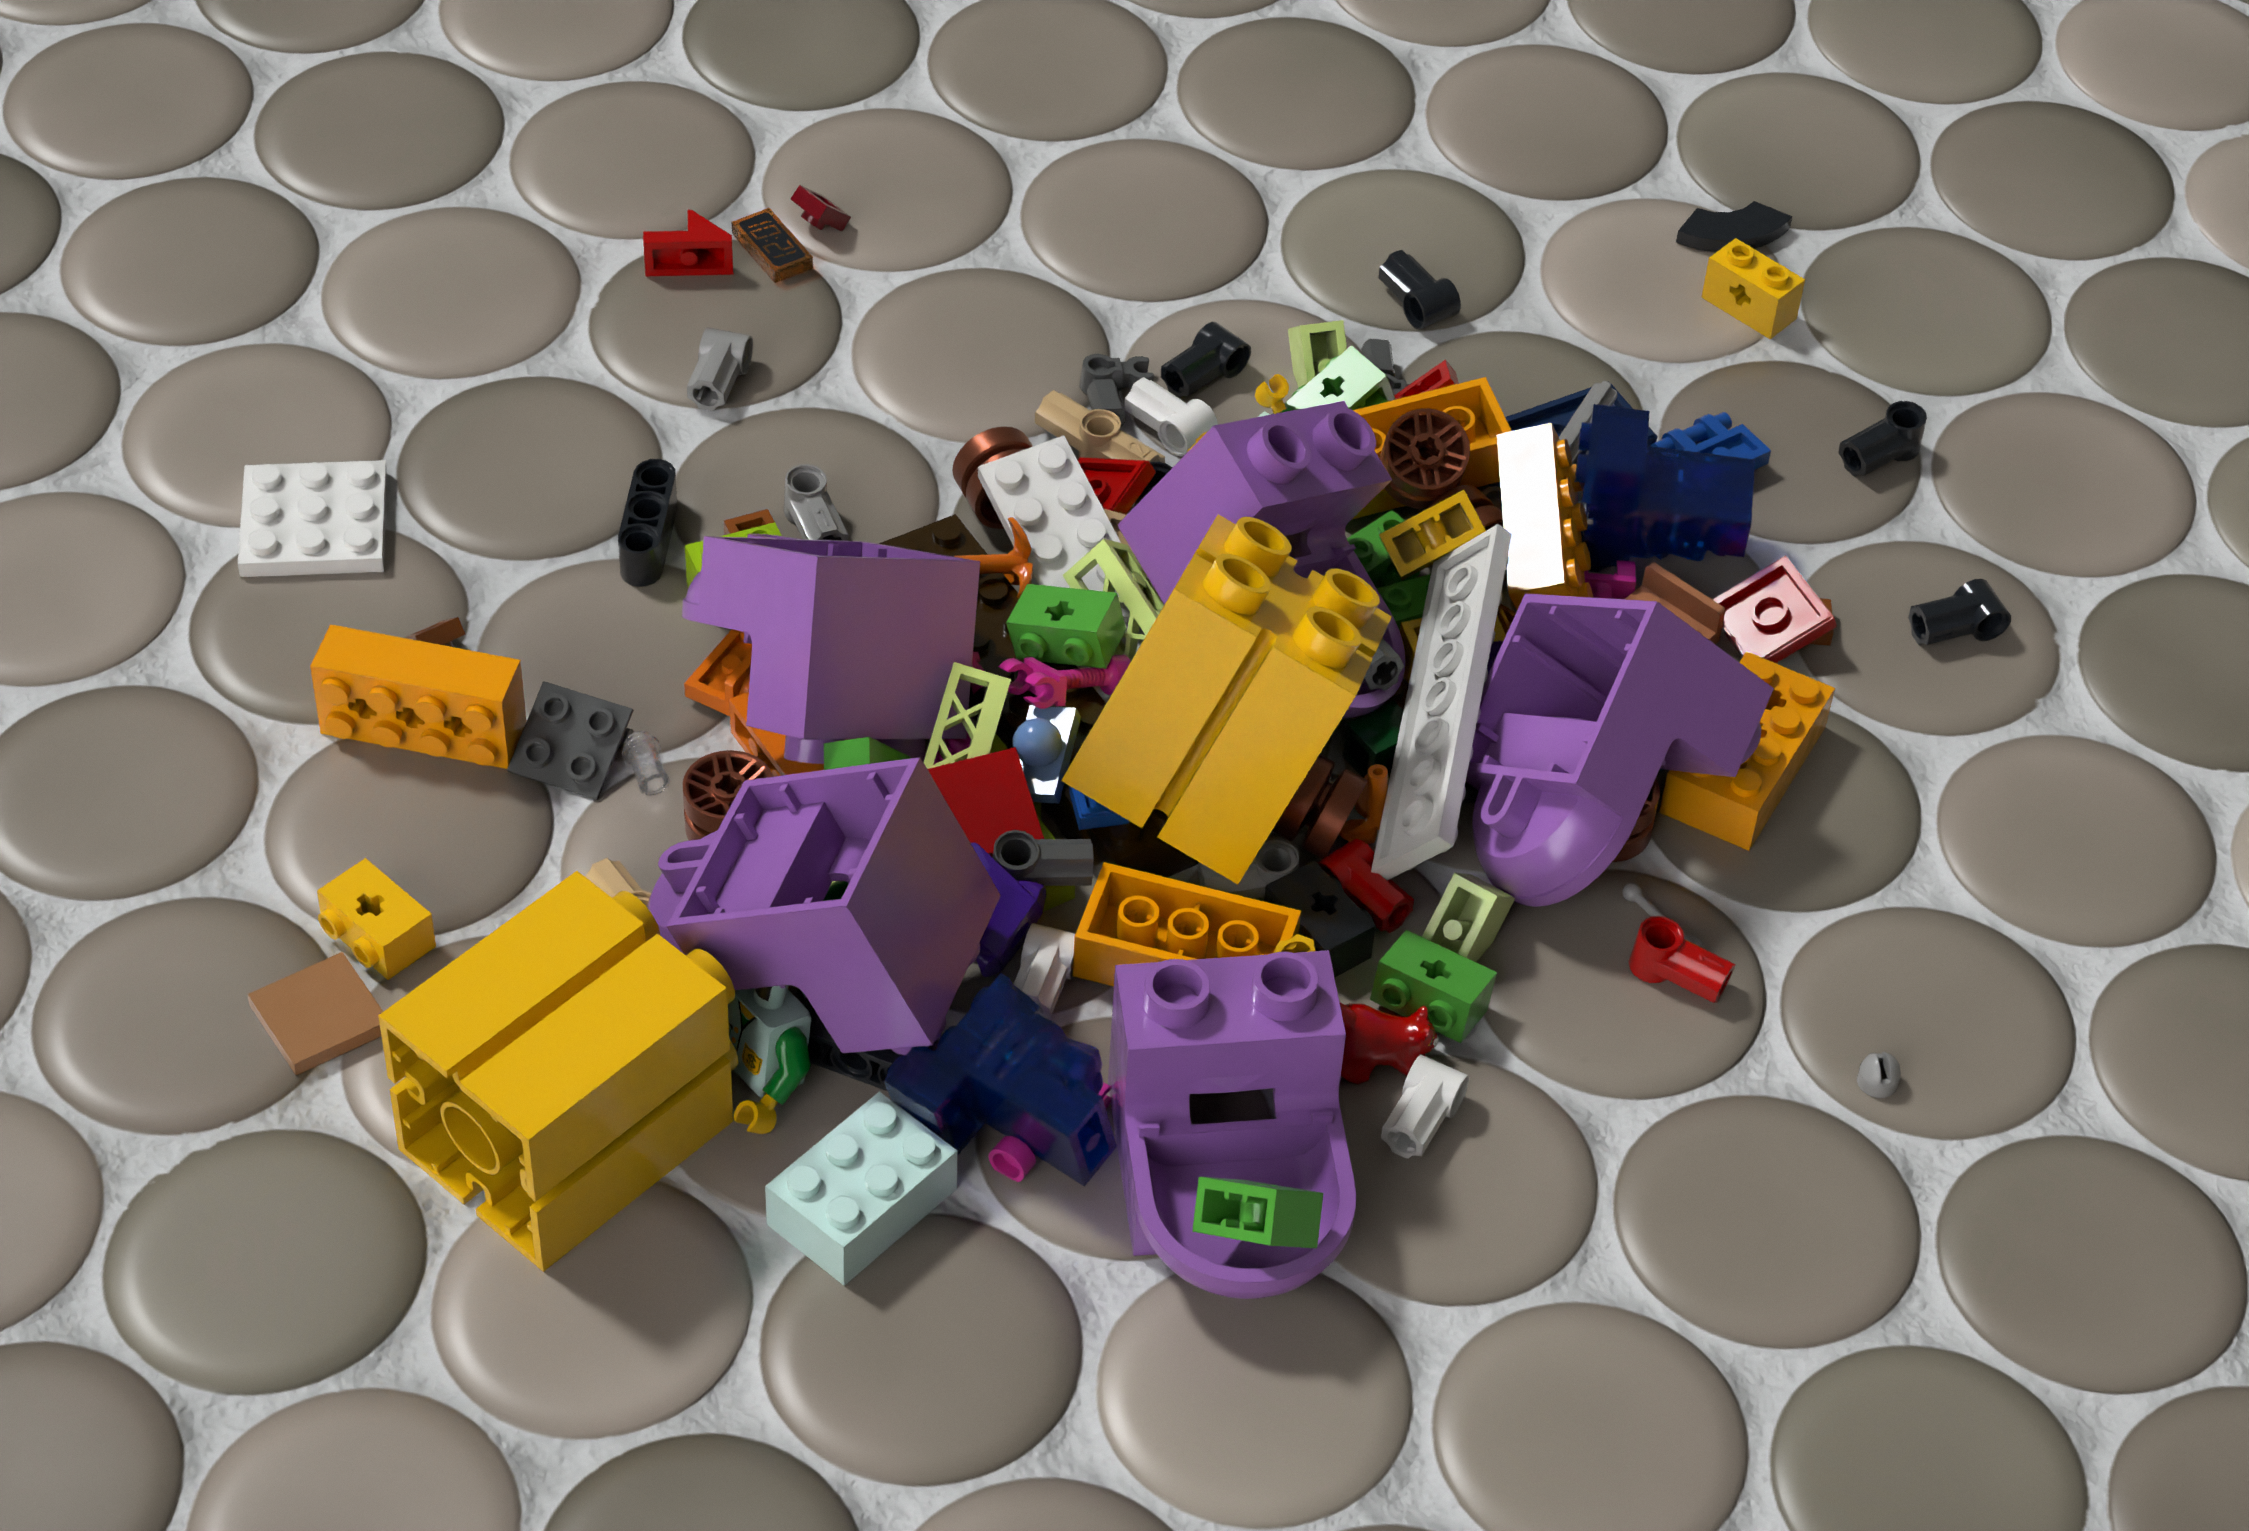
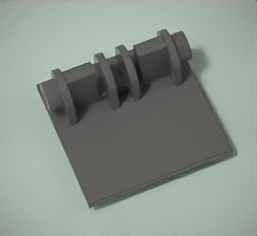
M543 681L507 771L598 800L618 749L620 747L628 748L632 742L634 731L627 728L634 710Z

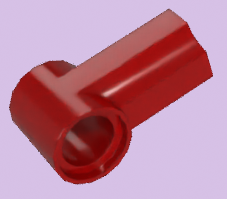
M1353 839L1318 861L1319 866L1328 875H1333L1338 879L1348 897L1359 908L1362 907L1368 911L1374 924L1381 932L1386 930L1390 934L1402 926L1404 920L1413 911L1414 899L1391 879L1387 881L1380 874L1371 872L1375 853L1362 840Z
M1652 916L1646 918L1641 923L1628 961L1630 970L1640 980L1648 983H1661L1668 980L1712 1003H1717L1736 965L1685 940L1683 930L1679 924L1663 916Z

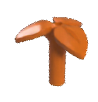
M1010 517L1008 521L1015 542L1013 550L1008 554L962 555L954 557L980 561L979 574L1003 573L1012 585H1020L1017 599H1019L1027 584H1031L1033 578V564L1028 563L1031 545L1023 528L1015 518Z
M1380 764L1372 765L1368 769V774L1364 777L1368 781L1355 804V810L1366 819L1348 820L1339 832V835L1349 842L1353 839H1360L1366 844H1371L1376 840L1388 790V770Z

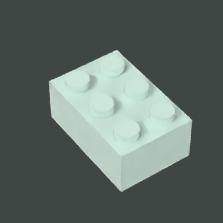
M879 1091L765 1186L767 1225L845 1286L957 1190L958 1151Z

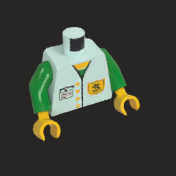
M788 985L786 988L772 986L735 990V998L728 1004L729 1039L738 1056V1065L734 1071L761 1098L760 1102L742 1101L734 1112L735 1122L746 1125L750 1124L747 1131L751 1133L766 1134L774 1129L777 1121L775 1106L778 1103L784 1105L797 1086L803 1084L805 1076L811 1067L808 1049L811 1016L806 1007L788 990Z

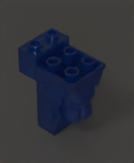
M1593 404L1591 422H1581L1578 450H1584L1586 454H1578L1575 472V482L1583 483L1582 502L1586 503L1585 512L1587 520H1593V524H1588V528L1584 531L1583 542L1586 543L1590 552L1591 569L1589 571L1599 572L1601 569L1617 566V560L1629 561L1630 557L1647 559L1656 556L1661 560L1672 554L1699 562L1704 559L1708 550L1717 556L1744 557L1752 522L1755 459L1647 446L1650 411Z
M1000 973L989 987L982 988L976 994L971 1003L970 1010L956 1026L949 1027L943 1033L935 1051L930 1050L926 1046L912 1047L906 1055L899 1056L893 1062L888 1071L887 1078L884 1080L891 1101L958 1151L957 1156L986 1123L1005 1136H1013L1020 1139L1032 1150L1034 1155L1085 1187L1117 1148L1103 1098L1098 1095L1103 1086V1078L1100 1072L1103 1064L1099 1050L1091 1045L1068 1038L1059 1025L1038 1013L1040 1006L1016 987L1008 977Z

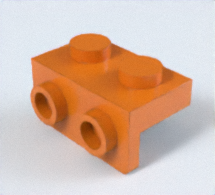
M730 630L684 683L685 697L730 716L729 699L749 691L752 643H744V632Z

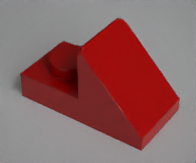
M687 210L688 231H643L645 277L733 275L732 235L693 210Z

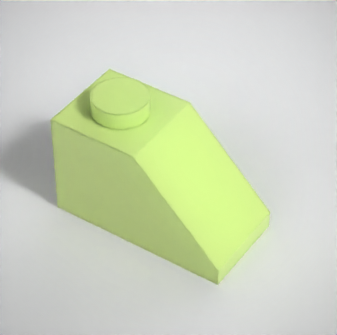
M1343 320L1300 325L1288 329L1293 374L1298 387L1310 382L1325 368L1332 358L1340 356L1347 350Z
M1454 873L1422 937L1477 962L1493 943L1515 898L1474 875Z

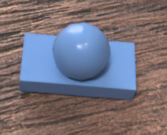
M1029 706L1026 721L1018 726L1013 735V747L1017 749L1033 802L1060 803L1064 782L1061 780L1069 767L1081 719L1076 708L1048 707L1040 709L1036 706Z

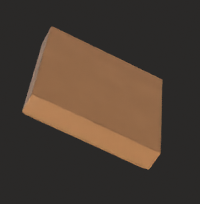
M343 952L247 994L249 1006L295 1075H299L381 1037L378 1015L383 1010Z

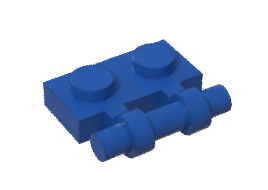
M1726 412L1715 416L1711 414L1704 415L1696 419L1693 426L1684 430L1675 428L1663 434L1662 440L1650 446L1654 459L1661 460L1668 456L1671 457L1669 469L1697 496L1767 465L1771 450L1745 425L1741 424L1730 429L1732 427V420Z

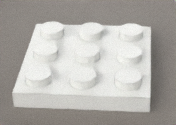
M386 460L245 465L238 551L240 577L384 572L387 498Z

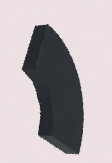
M1753 201L1743 209L1732 212H1711L1697 208L1678 230L1676 243L1697 250L1717 252L1737 238L1755 249L1767 245L1784 235L1790 229L1793 216Z

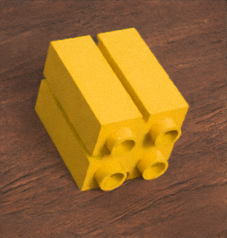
M1218 514L1061 781L1140 828L1144 826L1153 809L1163 811L1168 816V819L1157 838L1238 885L1356 697L1373 660L1372 657L1378 649L1392 616L1377 608L1380 603L1377 592L1366 581L1353 573L1342 569H1329L1323 576L1312 570L1308 578L1301 577L1295 573L1293 569L1297 560L1289 556L1292 550L1291 544L1272 525L1253 517H1241L1234 524Z
M574 872L378 1015L388 1079L396 1084L389 1090L398 1149L462 1204H466L484 1190L486 1201L476 1208V1215L544 1272L733 1122L731 1071L738 1065V1056L729 1039L728 1004L735 998V989L731 978L724 967L708 952L702 949H694L685 955L660 936V930L654 916L635 895L627 891H620L615 896L610 897L580 872Z

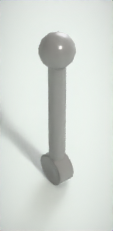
M1628 883L1625 885L1622 893L1627 901L1636 902L1651 917H1666L1642 895V889L1638 884ZM1684 934L1685 940L1702 947V942L1699 938Z

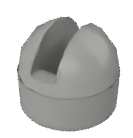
M1885 1052L1882 1054H1869L1860 1064L1857 1075L1858 1086L1864 1093L1872 1097L1885 1098L1893 1095L1898 1088L1901 1078L1900 1064L1895 1057ZM1881 1070L1886 1072L1887 1079H1881Z

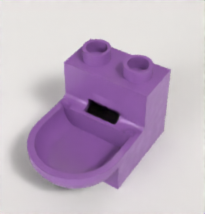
M1345 401L1213 425L1117 525L1164 605L1216 516L1219 514L1234 524L1241 517H1253L1278 529L1291 544L1292 550L1289 556L1297 560L1293 570L1301 577L1308 578L1312 570L1324 576L1329 569H1342L1357 575L1377 592L1380 598L1377 608L1392 616L1389 608L1355 554L1354 550L1356 547L1354 544L1350 545L1345 536V527L1348 522L1392 481V478L1375 452L1376 438L1372 428L1362 416L1349 409ZM1393 616L1383 635V639L1400 656L1404 664V668L1398 676V682L1385 691L1382 689L1370 690L1362 682L1356 697L1341 720L1374 712L1389 700L1400 687L1405 672V650L1399 628Z
M748 534L747 538L704 536L702 568L691 582L686 598H683L682 617L699 623L744 632V643H752L746 726L786 735L785 759L804 763L824 764V743L871 737L912 758L920 757L924 762L926 739H931L953 663L956 662L972 667L980 561L865 541L806 540L769 534ZM959 679L955 693L964 709L967 710L969 709L971 682ZM952 705L947 719L957 715ZM961 722L943 731L942 739H966L967 731Z
M1525 594L1483 686L1480 702L1481 714L1476 724L1472 745L1473 756L1469 762L1466 783L1479 791L1473 812V840L1478 860L1491 884L1514 897L1515 902L1533 907L1548 906L1561 902L1586 888L1606 870L1625 845L1637 822L1659 769L1736 777L1740 765L1754 753L1761 738L1760 719L1774 688L1657 601Z
M917 757L745 780L717 831L702 839L677 843L661 855L658 866L662 874L653 888L647 908L658 924L660 936L685 955L694 949H702L711 954L724 967L731 978L735 990L772 986L786 988L787 985L801 989L842 1053L891 1049L897 1054L906 1055L919 1052L933 1045L944 1031L946 1026L945 1016L967 968L975 961L980 952V940L1001 894L922 759ZM832 881L849 882L842 899L823 901Z
M1329 950L1298 953L1275 952L1268 955L1195 960L1169 959L1162 962L1115 965L1108 1085L1112 1086L1109 1096L1111 1098V1110L1133 1256L1157 1254L1175 1274L1204 1291L1230 1298L1259 1299L1284 1294L1306 1284L1327 1268L1344 1248L1353 1226L1356 1209V1188L1339 1104V1084L1346 1032ZM1273 1088L1275 1119L1191 1125L1189 1111L1190 1094L1240 1092ZM1199 1176L1249 1180L1324 1193L1317 1248L1269 1246L1192 1232Z

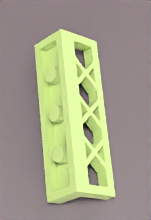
M1103 539L1062 576L1070 588L1089 590L1081 578L1099 564L1105 573L1103 591L1115 592L1116 590L1120 596L1118 597L1119 602L1124 603L1130 611L1128 629L1122 637L1126 638V643L1124 644L1121 640L1114 655L1124 654L1132 661L1136 654L1138 640L1145 639L1164 604L1128 545ZM1139 628L1142 629L1145 635L1139 634Z
M953 663L923 762L927 769L990 753L1011 679L960 663ZM959 679L987 687L982 703L970 709H964L955 693ZM952 705L957 715L947 719ZM979 714L974 726L970 718ZM962 722L971 738L969 748L951 755L942 739L943 731ZM937 751H939L944 760L934 764Z

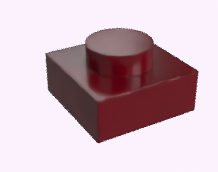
M799 185L791 197V200L804 210L801 217L820 230H823L825 225L843 231L851 219V216L825 196Z

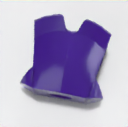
M971 843L1001 894L980 940V952L976 958L983 977H991L1005 968L1025 942L1031 924L1037 923L1043 914L1046 887L1036 882L1016 881L979 844Z

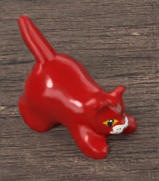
M1340 1003L1346 1032L1341 1077L1351 1083L1361 1084L1367 1082L1371 1071L1378 1065H1390L1407 1076L1416 1058L1419 1055L1425 1056L1438 1044L1439 1037L1435 1032L1433 1024L1428 1019V1008L1426 1006L1418 1008L1415 1013L1408 1017H1397L1378 1011L1365 1004L1344 1005Z

